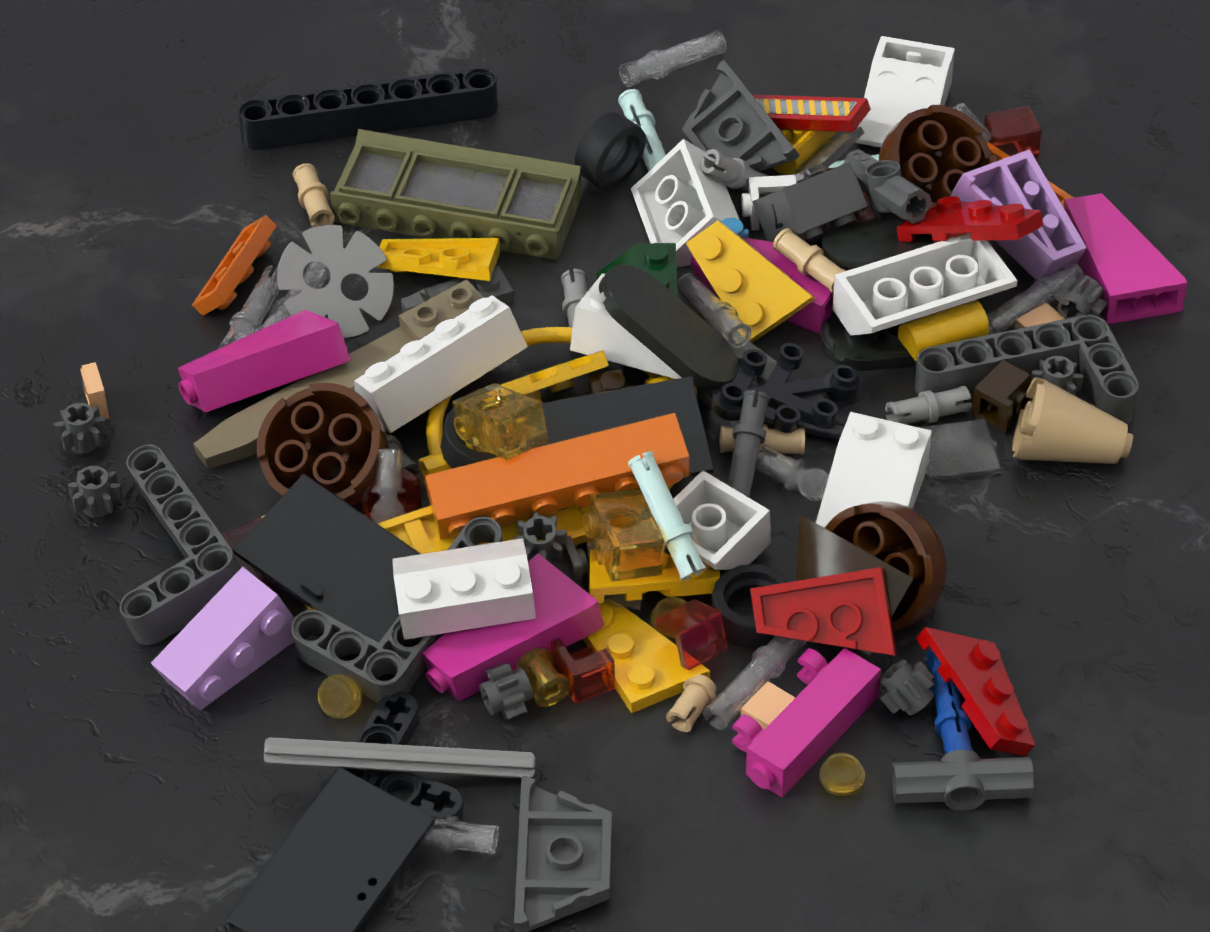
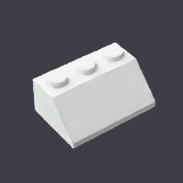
M685 139L678 143L631 188L650 243H676L677 267L688 266L691 263L693 254L686 245V242L716 221L721 222L727 218L739 220L724 181L703 172L700 163L703 156L711 161L716 159L707 156L705 151Z
M523 538L393 559L395 590L404 640L536 619L534 596Z

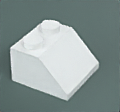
M705 471L699 473L674 498L684 523L690 524L693 530L691 539L702 562L715 570H731L741 565H750L771 544L770 510ZM653 518L648 523V528L661 536Z

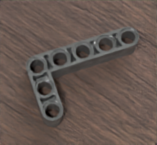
M1082 315L928 347L918 354L915 375V392L917 395L927 390L937 393L960 386H966L971 395L974 394V388L1002 360L1025 370L1032 376V371L1038 370L1039 360H1046L1052 356H1064L1077 363L1076 374L1084 375L1083 387L1092 405L1126 424H1129L1135 415L1139 384L1108 324L1104 319L1094 315Z
M148 444L133 450L128 456L126 464L141 495L185 559L133 589L121 600L119 606L121 615L135 640L142 645H154L183 629L241 569L231 547L163 451L156 445Z
M477 517L465 525L448 550L476 546L481 542H502V529L499 523L492 518ZM318 610L301 612L294 618L291 624L295 647L302 661L377 703L385 695H392L399 691L409 693L427 668L422 652L443 635L437 634L404 640L400 617L398 616L378 643ZM313 634L322 635L314 641L305 640ZM416 640L420 642L413 647L403 646L409 641ZM349 654L359 655L351 661L341 660ZM385 674L395 675V677L389 681L378 680L381 676Z

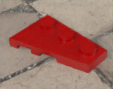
M950 196L939 199L937 205L927 211L924 220L914 224L906 221L897 226L899 242H911L919 234H932L933 241H947L951 237H958L970 233L972 241L1019 240L1042 227L1043 221L1040 210L1024 209L1022 204L998 206L992 205V202L989 200L965 202L961 201L960 197Z
M882 567L750 589L757 633L897 656Z
M925 627L916 637V640L924 651L932 649L939 659L941 665L937 669L938 673L945 683L953 682L965 698L961 707L991 750L1026 756L1035 747V743L996 644L987 640Z

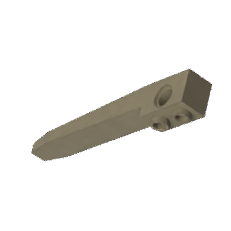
M466 279L398 315L400 327L349 354L350 361L304 377L225 419L194 443L196 455L207 469H212L256 454L257 439L261 425L268 412L281 398L286 400L297 392L310 388L309 384L335 383L354 390V380L364 375L370 366L387 361L398 354L407 343L424 338L432 333L438 324L445 320L456 318L469 310L473 302L484 297Z

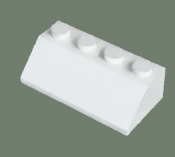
M970 233L962 236L949 238L947 241H940L836 274L832 310L850 336L870 334L1016 287L1018 280L987 240L972 241Z
M491 295L488 298H482L473 302L469 310L456 318L441 322L432 333L424 338L407 343L398 354L387 361L370 366L364 375L354 380V391L369 403L381 420L384 429L392 433L528 346L510 307Z

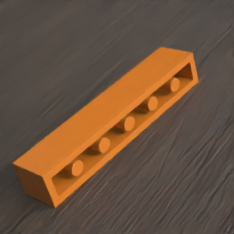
M671 413L425 475L428 498L440 540L449 537L456 539L465 525L477 517L492 518L499 523L501 528L512 525L516 520L532 517L534 512H538L540 516L547 517L559 509L575 505L579 507L590 506L598 502L599 499L614 495H633L641 489L627 462L640 455L641 459L644 458L643 453L653 451L654 458L667 486L679 482L682 478L689 477V454L676 414Z

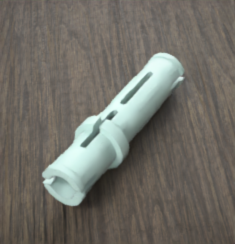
M629 89L619 96L618 103L625 117L640 126L646 135V145L642 158L649 172L666 154L654 128L656 121L653 114L646 109L640 92L635 89Z
M653 451L643 453L644 458L641 459L640 455L627 463L659 528L661 536L658 539L662 547L668 548L680 574L681 581L691 578V574L695 577L706 571V566L703 564L691 539L693 530L690 524L684 523L656 463Z

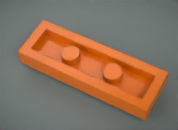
M267 215L243 228L193 302L192 306L202 316L216 308L222 311L234 301L237 293L234 291L235 288L252 274L254 267L251 264L270 247L271 241L269 237L277 225Z

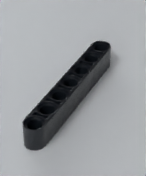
M471 68L247 100L238 108L241 141L249 149L262 150L357 136L358 129L382 133L490 117L498 110L497 76L492 70L487 68Z

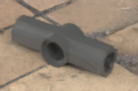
M859 149L847 154L843 164L851 162L861 190L869 196L870 207L874 211H892L911 224L925 219V214L932 207L931 197L928 193L902 177L901 167L898 162L892 160L878 161Z
M961 749L945 754L941 761L892 763L893 798L895 804L945 801L949 808L957 811L975 809L983 804L985 800L1033 798L1034 772L1032 759L1029 757L980 759L979 755L975 752Z

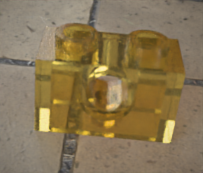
M493 383L453 401L456 415L454 427L461 440L505 460L549 442L542 404L535 399Z
M641 489L590 494L589 512L583 515L584 531L588 539L593 538L597 562L599 565L605 566L611 582L662 575L665 540Z

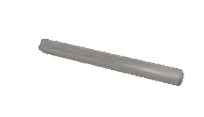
M273 737L265 740L263 755L264 762L270 765L337 768L341 766L344 769L520 779L521 776L533 778L536 767L535 755L532 752Z

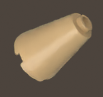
M1035 377L1032 380L1025 397L1033 400L1032 402L1028 401L1024 410H1020L1012 444V451L1015 452L1013 458L1035 461L1117 464L1120 457H1128L1133 442V434L1127 433L1128 425L1045 379Z

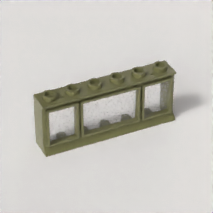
M358 129L354 149L335 190L330 193L332 212L335 217L334 222L430 239L499 238L500 251L558 260L582 198L581 166Z

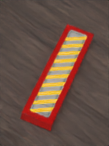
M753 95L781 130L854 132L871 110L867 98Z

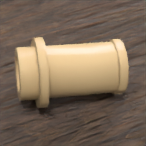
M700 674L686 679L683 684V693L672 709L666 714L668 722H672L676 716L678 717L672 726L679 731H691L704 708L715 702L716 685L711 679Z

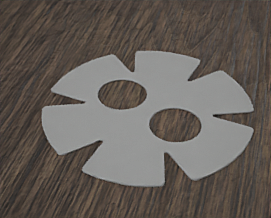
M321 225L304 231L302 233L312 254L294 242H290L279 261L277 269L278 289L302 290L299 294L285 301L284 306L291 316L305 309L323 317L327 314L328 319L339 324L343 338L354 337L367 332L369 327L359 309L361 308L380 321L388 311L392 301L394 289L393 274L369 272L387 260L386 256L375 242L359 231L354 233L346 248H343V228L341 225ZM311 262H320L330 271V281L321 289L308 286L303 279V270ZM358 274L367 281L368 293L363 299L353 301L344 296L341 290V282L345 276Z

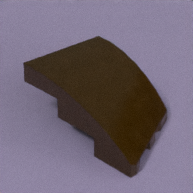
M802 516L799 520L796 581L882 567L892 618L914 578ZM860 650V651L866 653V654L869 655V656H870L871 653H872V652H869V651Z

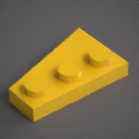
M716 221L686 242V245L741 334L751 343L817 299L780 268L767 260L759 251L723 222Z
M499 238L382 239L379 248L387 260L378 265L377 268L389 269L392 272L407 271L490 281L500 254Z
M604 350L468 395L463 397L462 400L464 402L466 400L484 398L498 401L508 407L506 401L516 398L519 405L542 397L539 389L549 386L551 393L569 388L574 386L572 378L607 367L609 364Z
M605 547L600 550L590 549L589 594L599 604L604 603V595L624 594L626 601L642 600V594L648 591H659L668 597L712 594L715 583L720 578V570H715L705 564L706 571L695 577L691 574L690 579L681 581L680 574L671 555L663 551L624 552L616 547Z
M611 596L604 598V603L599 604L604 626L597 632L583 638V640L631 713L682 693L684 691L683 684L686 679L693 678L697 674L704 675L710 679V670Z

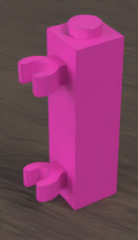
M809 648L798 659V663L804 667L797 673V677L807 686L764 730L755 719L745 714L732 725V729L739 732L732 739V743L738 749L747 752L746 775L758 787L769 789L782 798L879 697L881 669L847 648H844L830 663H827L826 659L819 652Z

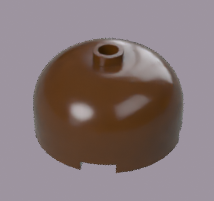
M930 105L928 108L908 113L890 130L882 143L878 161L892 160L898 162L901 167L902 177L928 193L931 197L932 207H934L939 199L950 197L963 173L996 162L997 156L996 154H991L985 139L981 135L984 130L971 117L952 107Z
M335 383L309 384L310 388L297 392L286 400L281 398L265 417L257 439V458L260 460L263 474L269 485L282 497L302 474H306L351 506L356 505L367 497L380 481L388 456V442L385 429L369 403L354 390Z
M887 501L870 502L843 510L826 525L825 528L914 578L895 612L901 611L910 605L909 610L901 618L892 622L893 632L914 625L934 608L942 594L946 581V555L937 532L921 514L899 503Z

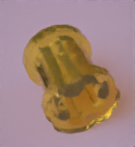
M543 647L536 648L525 653L517 662V669L522 668L533 689V699L537 705L541 707L552 706L567 696L571 684L568 678L559 673L555 668L553 655L549 649Z

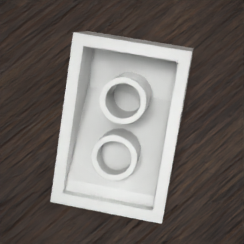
M602 273L575 307L570 350L585 355L604 350L607 361L673 379L682 378L617 323L607 312L603 304L606 297L604 292L601 294L599 292V283L605 276Z
M850 412L838 442L816 523L825 528L832 518L843 510L870 502H894L913 509L929 465L932 430Z

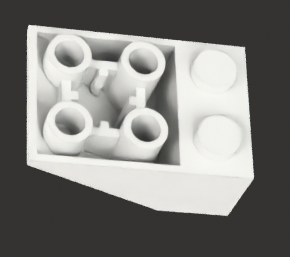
M881 36L872 61L864 98L868 99L871 110L857 127L854 143L881 147L890 130L908 113L928 108L930 105L945 106L952 84L955 48Z

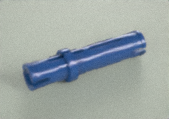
M931 649L926 653L925 663L928 670L934 676L931 680L934 683L931 688L934 693L933 697L937 712L934 725L938 736L942 737L945 754L961 749L973 751L969 737L971 720L961 707L960 691L953 682L945 683L937 669L941 662Z

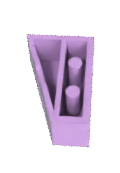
M1030 149L963 173L950 195L960 197L961 201L965 202L989 200L992 202V205L1022 204L1024 209L1040 210L1043 221L1042 227L1019 240H995L1038 282L1071 271L1087 248Z
M242 567L151 664L168 684L201 711L294 642L291 632L294 616L274 591Z

